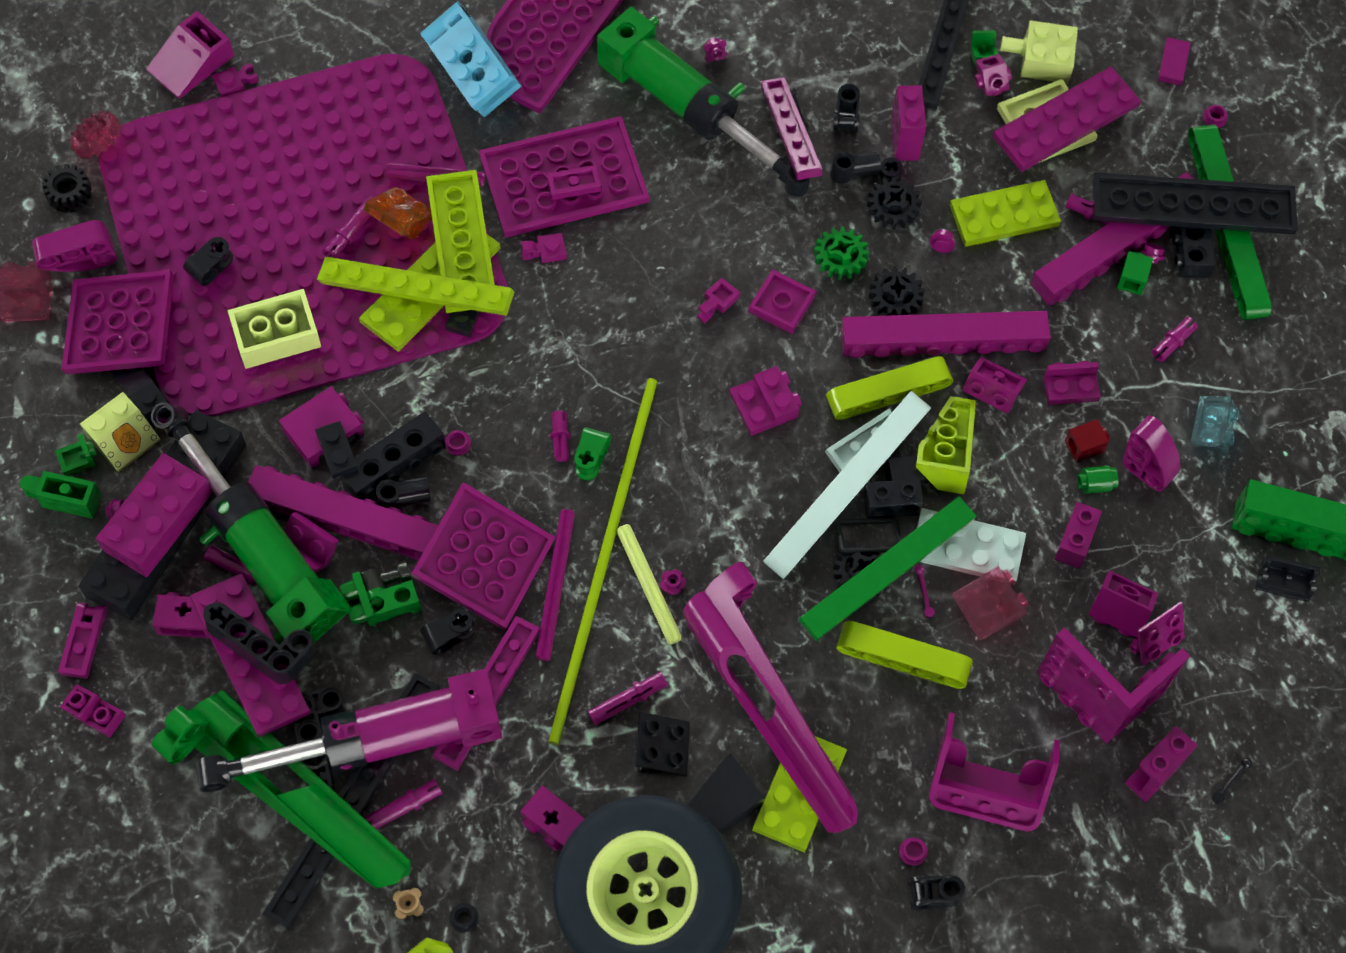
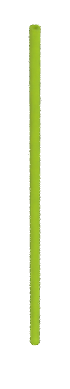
M649 378L646 383L548 743L558 746L656 390L658 381L653 378Z

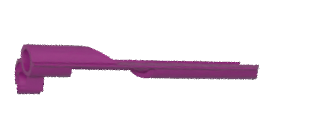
M737 562L715 578L705 591L697 593L688 601L683 612V616L688 623L687 626L828 833L841 832L851 828L856 824L858 815L853 796L818 743L740 610V607L746 600L752 597V591L756 587L757 581L744 562ZM731 655H740L747 660L776 702L775 711L770 720L766 721L727 665L728 658Z

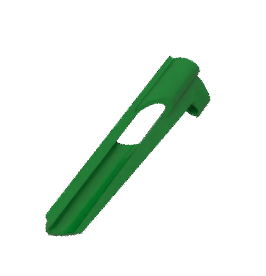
M224 690L204 699L192 710H187L183 706L173 709L165 719L164 724L167 727L161 730L151 743V746L171 765L179 763L194 748L205 756L220 755L230 761L254 755L260 751H271L286 747L271 733L258 738L244 708ZM302 761L286 765L309 786L282 793L259 771L233 777L373 888H381L399 883L404 877L410 875L411 860Z

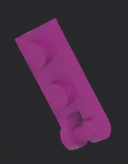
M82 602L77 604L58 669L60 675L88 679L102 625L107 617V606L97 605L96 607H90L88 603ZM87 617L92 618L91 623L84 622Z

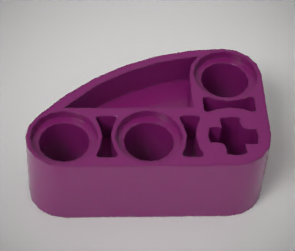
M99 220L87 221L39 236L32 240L31 243L36 265L42 270L58 272L88 271L110 266L117 261L112 236L105 224Z
M1149 415L1130 434L1123 458V465L1140 480L1159 492L1163 491L1179 473L1180 458L1175 443L1160 420Z

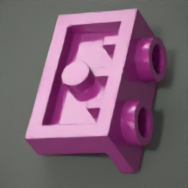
M981 356L970 371L963 391L1005 413H1009L1016 398L1024 388L1027 379Z
M1080 361L1076 364L1057 362L1047 366L1043 380L1048 405L1099 401L1101 395L1097 379L1098 362Z
M295 512L291 514L284 531L315 573L329 566L339 540L300 513Z

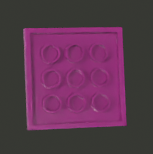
M164 270L74 279L61 370L65 374H77L165 365L174 283L172 271Z
M463 482L410 576L500 629L505 630L556 537Z

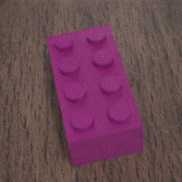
M162 453L97 535L96 540L101 549L147 578L213 493L208 480Z

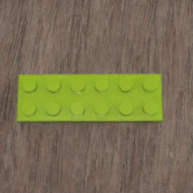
M477 170L426 176L441 276L495 285ZM445 305L446 313L470 310Z
M487 234L491 259L501 248L500 243ZM436 242L408 271L441 276ZM382 295L359 320L362 325L399 352L445 305Z

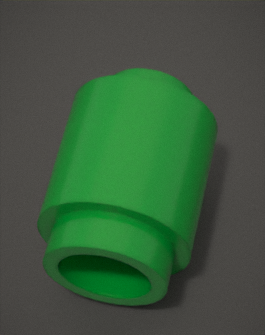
M1108 465L1082 468L1081 474L1077 475L1078 488L1082 489L1084 494L1111 492L1112 489L1118 487L1119 483L1116 468H1110Z

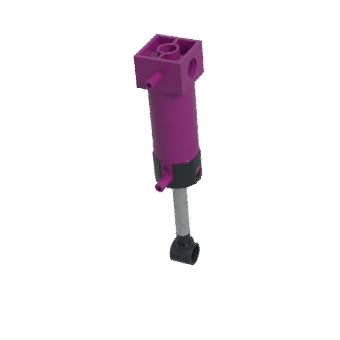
M487 669L447 678L448 688L359 710L353 709L321 717L323 732L322 738L230 761L220 755L203 757L195 762L200 791L204 793L217 792L227 788L229 783L232 782L233 777L325 754L327 759L330 760L333 772L336 773L368 765L370 762L462 740L464 748L502 739Z

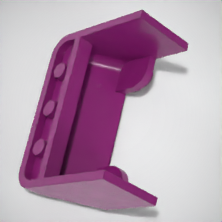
M949 712L930 787V802L935 807L1022 831L1035 830L1041 823L1059 766L1060 741L1054 739L1048 762L1040 760L1027 761L1022 766L1020 775L965 761L967 757L966 745L961 740L952 738L955 713Z

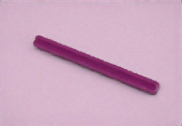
M562 509L560 511L536 651V658L540 661H550L575 517L573 510Z

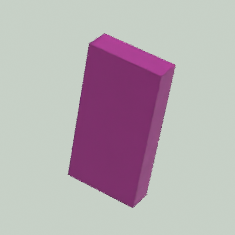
M1167 37L1158 81L1182 85L1191 42Z

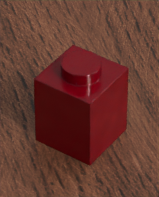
M1097 419L1069 429L1065 443L1077 463L1104 453L1109 443V434L1105 427H1101Z

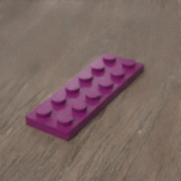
M1111 66L993 132L992 137L1018 169L1023 172L1139 107L1141 100Z
M242 573L190 595L206 631L207 628L203 616L204 609L210 603L221 602L275 641ZM207 631L258 738L310 715V710L295 679L287 684L274 682ZM239 632L234 634L233 637L241 638L245 633ZM259 648L254 653L263 654L267 649ZM280 664L275 669L285 670L288 668V665Z

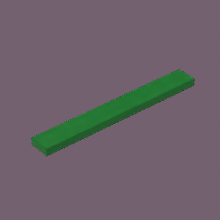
M959 496L802 615L798 621L815 641L819 640L975 520L977 516Z

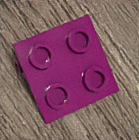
M1179 602L1138 630L1139 639H1133L1129 648L1133 654H1140L1142 666L1151 660H1156L1164 651L1178 645L1185 638L1182 602Z

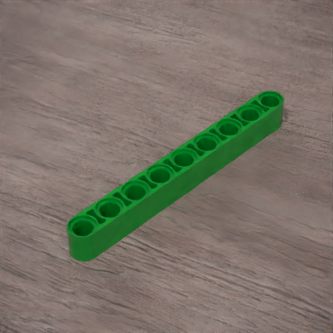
M1214 124L1190 127L1188 142L1199 179L1234 182L1217 126ZM1214 229L1242 320L1269 317L1272 309L1271 301L1250 232Z

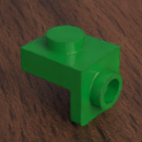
M995 30L972 31L970 54L975 66L976 60L999 54L996 48Z
M82 433L77 435L79 442L55 450L65 476H70L96 466L93 456L97 455L93 442L92 440L86 441Z

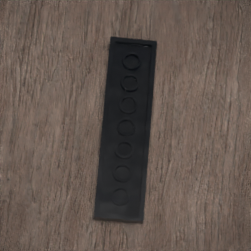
M1094 172L1092 177L1093 221L1293 235L1298 230L1295 186Z

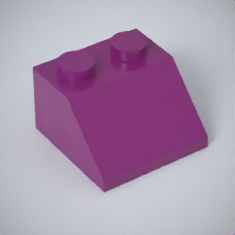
M1109 570L1088 615L1092 616L1096 622L1102 625L1109 624L1117 628L1121 634L1127 637L1134 636L1139 639L1138 630L1146 625L1153 612L1159 593Z

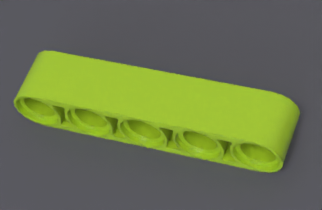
M938 356L835 387L827 392L826 398L835 419L843 420L902 402L910 391L919 397L942 390L953 383V378L944 357Z
M845 621L843 623L836 649L845 655L959 689L967 686L973 660L966 655L854 621Z

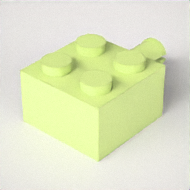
M1030 20L1024 40L1003 36L1000 52L1021 54L1023 59L1020 77L1052 82L1063 79L1068 84L1074 68L1078 27Z

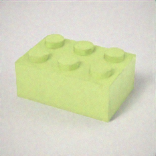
M304 289L228 310L245 369L321 347Z

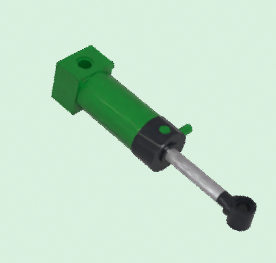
M629 7L597 35L598 65L618 81L624 83L630 77L707 140L716 138L723 131L778 173L780 175L779 180L785 184V191L789 195L800 197L807 193L810 178L799 181L795 180L797 177L791 162L785 161L733 120L738 108L736 98L745 91V86L742 83H738L727 93L656 39V25L659 24V19L656 16L647 19L633 7Z
M166 402L158 403L152 409V423L157 428L164 429L169 437H174L200 474L208 480L211 489L217 496L206 510L207 517L213 525L200 536V542L203 545H208L218 535L222 537L224 542H228L273 605L266 613L279 630L273 636L276 643L280 645L290 633L300 629L311 634L314 644L348 614L352 608L332 580L317 577L251 483L246 482L232 487L229 486L187 428L189 425L187 411L178 405Z

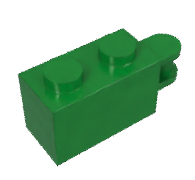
M43 471L41 478L27 475L20 480V487L25 495L37 499L42 508L94 519L102 497L95 482Z

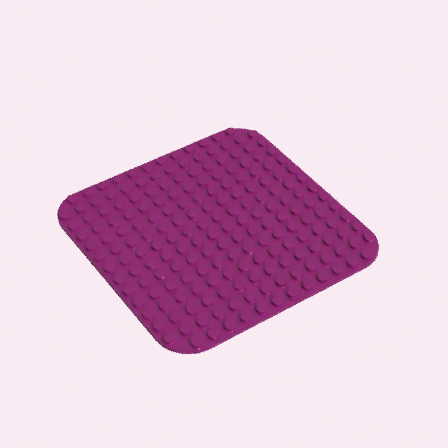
M400 54L377 55L138 118L123 124L106 140L100 154V171L128 274L171 270L174 274L165 365L153 366L160 391L170 404L183 407L189 415H193L195 410L210 417L218 416L474 343L487 337L500 326L505 318L504 315L480 312L471 338L446 331V323L450 313H446L444 306L398 352L362 325L359 320L383 294L325 285L317 280L324 258L329 257L333 252L332 249L325 256L322 253V249L335 236L334 232L338 228L343 227L367 196L374 197L369 207L377 200L380 203V208L375 211L353 237V242L350 246H345L337 256V259L408 270L436 242L427 182L388 178L386 176V166L388 163L467 170L436 80L424 64L414 58ZM485 223L486 233L490 236L488 228ZM222 237L229 244V250L233 254V261L210 284L201 286L183 269L184 262L210 239ZM495 254L491 258L494 284L508 287L497 254ZM304 289L321 347L245 369L228 310Z

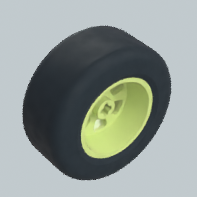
M652 795L633 796L604 805L585 818L572 832L563 846L555 868L553 901L560 929L575 953H721L730 940L738 922L742 903V882L738 863L731 847L720 831L705 817L689 806L673 799ZM646 852L648 855V867L646 870L636 873L628 862L629 857ZM664 857H669L679 867L678 872L669 878H664L658 873L659 865ZM615 874H621L629 880V887L626 893L614 895L610 892L611 882ZM645 885L652 886L653 895L651 897L644 895L643 887ZM684 887L686 889L685 901L682 907L677 908L668 903L667 895L669 889ZM627 903H632L638 909L635 921L631 925L626 924L617 915L618 909ZM661 909L666 915L668 923L661 928L651 930L648 926V914L653 910Z

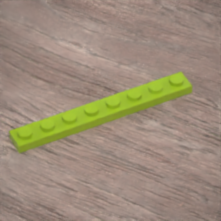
M331 257L324 258L317 278L321 284L504 316L508 314L514 291L509 287Z

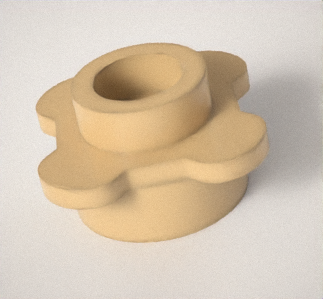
M412 888L411 890L394 893L393 900L397 906L395 915L398 919L402 920L410 915H422L424 908L420 905L421 891L419 889ZM407 901L411 902L410 906H406Z

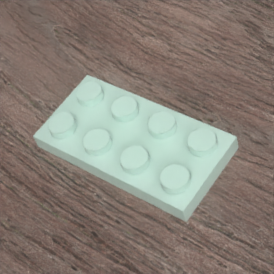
M922 508L917 528L938 512ZM973 520L920 562L1015 585L1026 533Z

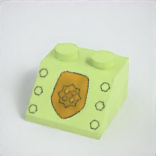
M123 392L80 423L86 437L92 440L93 445L118 473L161 441L140 410Z

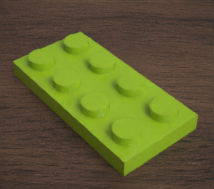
M1045 180L950 201V208L964 247L1060 226L1061 223Z
M815 736L838 772L847 749ZM780 763L752 831L805 853L819 818Z

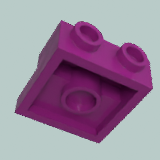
M778 366L754 374L753 380L729 389V394L750 436L798 418L801 400L796 392L791 393L788 387L790 385L789 377L785 371L780 372Z

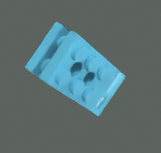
M458 1L421 32L422 37L474 110H478L483 117L487 116L521 87V84L474 18Z

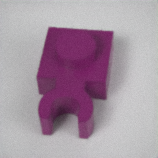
M252 63L244 65L240 71H236L235 67H231L211 75L221 97L244 91V84L251 85L259 81L257 73L248 75L254 72Z

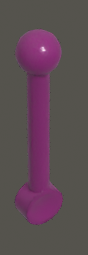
M917 565L914 571L918 575L925 609L923 615L930 619L934 616L935 611L930 607L923 576L925 568L922 565Z

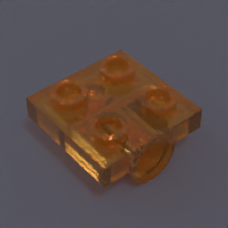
M396 186L366 201L363 209L400 235H405L411 240L418 237L424 224L432 221L430 208Z

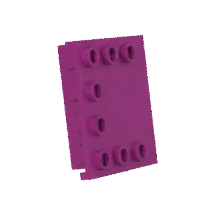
M1064 627L1056 634L1037 673L1043 684L1047 687H1052L1059 694L1060 701L1065 706L1071 707L1078 714L1081 723L1088 728L1091 727L1108 744L1166 692L1190 658V655L1183 648L1175 655L1169 652L1159 662L1160 665L1154 671L1150 669L1139 679L1140 682L1130 694Z

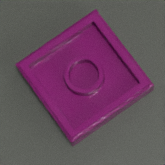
M772 269L748 307V312L793 334L816 297L817 291Z

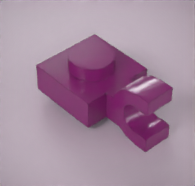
M562 233L538 236L537 243L533 241L521 242L523 261L540 257L541 262L546 263L566 260L567 258Z
M721 277L705 292L704 299L707 301L699 306L698 310L701 312L697 318L705 324L713 316L715 310L718 309L724 313L740 298L741 292Z

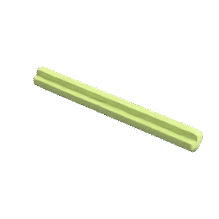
M629 524L620 526L617 529V534L665 639L669 645L675 644L681 640V634L635 534Z

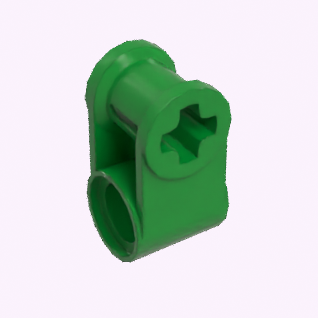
M588 427L583 429L574 458L576 464L575 472L580 479L589 481L598 475L603 459L609 449L611 434Z

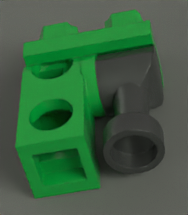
M406 561L396 563V569L382 573L374 569H368L362 573L360 571L353 573V580L340 585L346 601L360 598L361 604L351 607L352 610L349 612L353 625L368 621L369 626H373L377 622L387 621L408 612L414 614L422 611ZM397 580L401 581V584L389 588L386 587V585Z

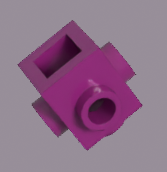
M999 54L976 60L977 74L974 75V79L978 89L981 88L986 96H997L1003 91L1010 90L1008 80L1012 79L1011 71Z

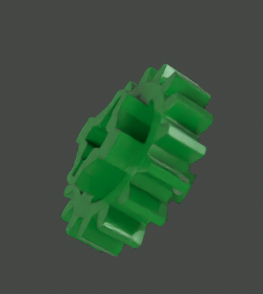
M833 227L830 234L823 232L822 238H817L813 254L816 256L815 264H821L820 272L828 270L829 278L833 274H837L838 280H841L842 275H846L848 279H851L852 272L859 275L861 268L866 267L869 251L867 250L868 243L862 242L861 234L854 236V229H851L848 233L845 232L844 227H841L840 232H837Z

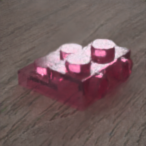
M36 261L29 262L28 266H18L16 263L6 262L0 267V322L49 320L52 274L49 270L39 269Z
M999 566L952 594L980 641H983L1004 627L1007 628L1029 614L1026 610L1030 606L1022 592L1016 594L1011 586L1016 583L1008 569L1002 571Z

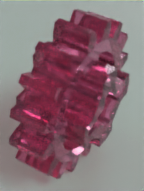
M101 110L97 115L91 113L89 119L84 117L82 124L75 125L76 131L70 133L72 138L69 139V143L71 144V149L82 159L85 156L91 159L93 154L98 157L103 150L105 152L108 151L107 147L109 145H115L114 140L120 137L118 132L122 130V127L119 125V120L110 111L104 113Z

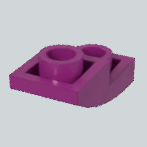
M77 684L60 706L62 710L109 738L126 717L122 710L101 700L98 695Z

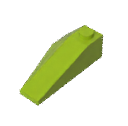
M950 396L940 411L934 425H931L925 439L918 446L916 468L937 490L965 494L970 474L976 400Z

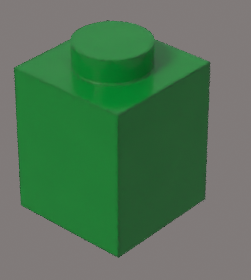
M1128 251L1117 289L1141 296L1148 280L1153 258L1143 253Z

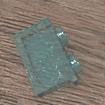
M1200 396L1191 438L1193 446L1219 447L1222 454H1228L1229 446L1233 445L1235 438L1234 422L1237 423L1239 419V409L1235 407L1231 397Z

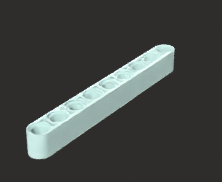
M910 391L763 562L784 579L927 414L931 407L914 392Z

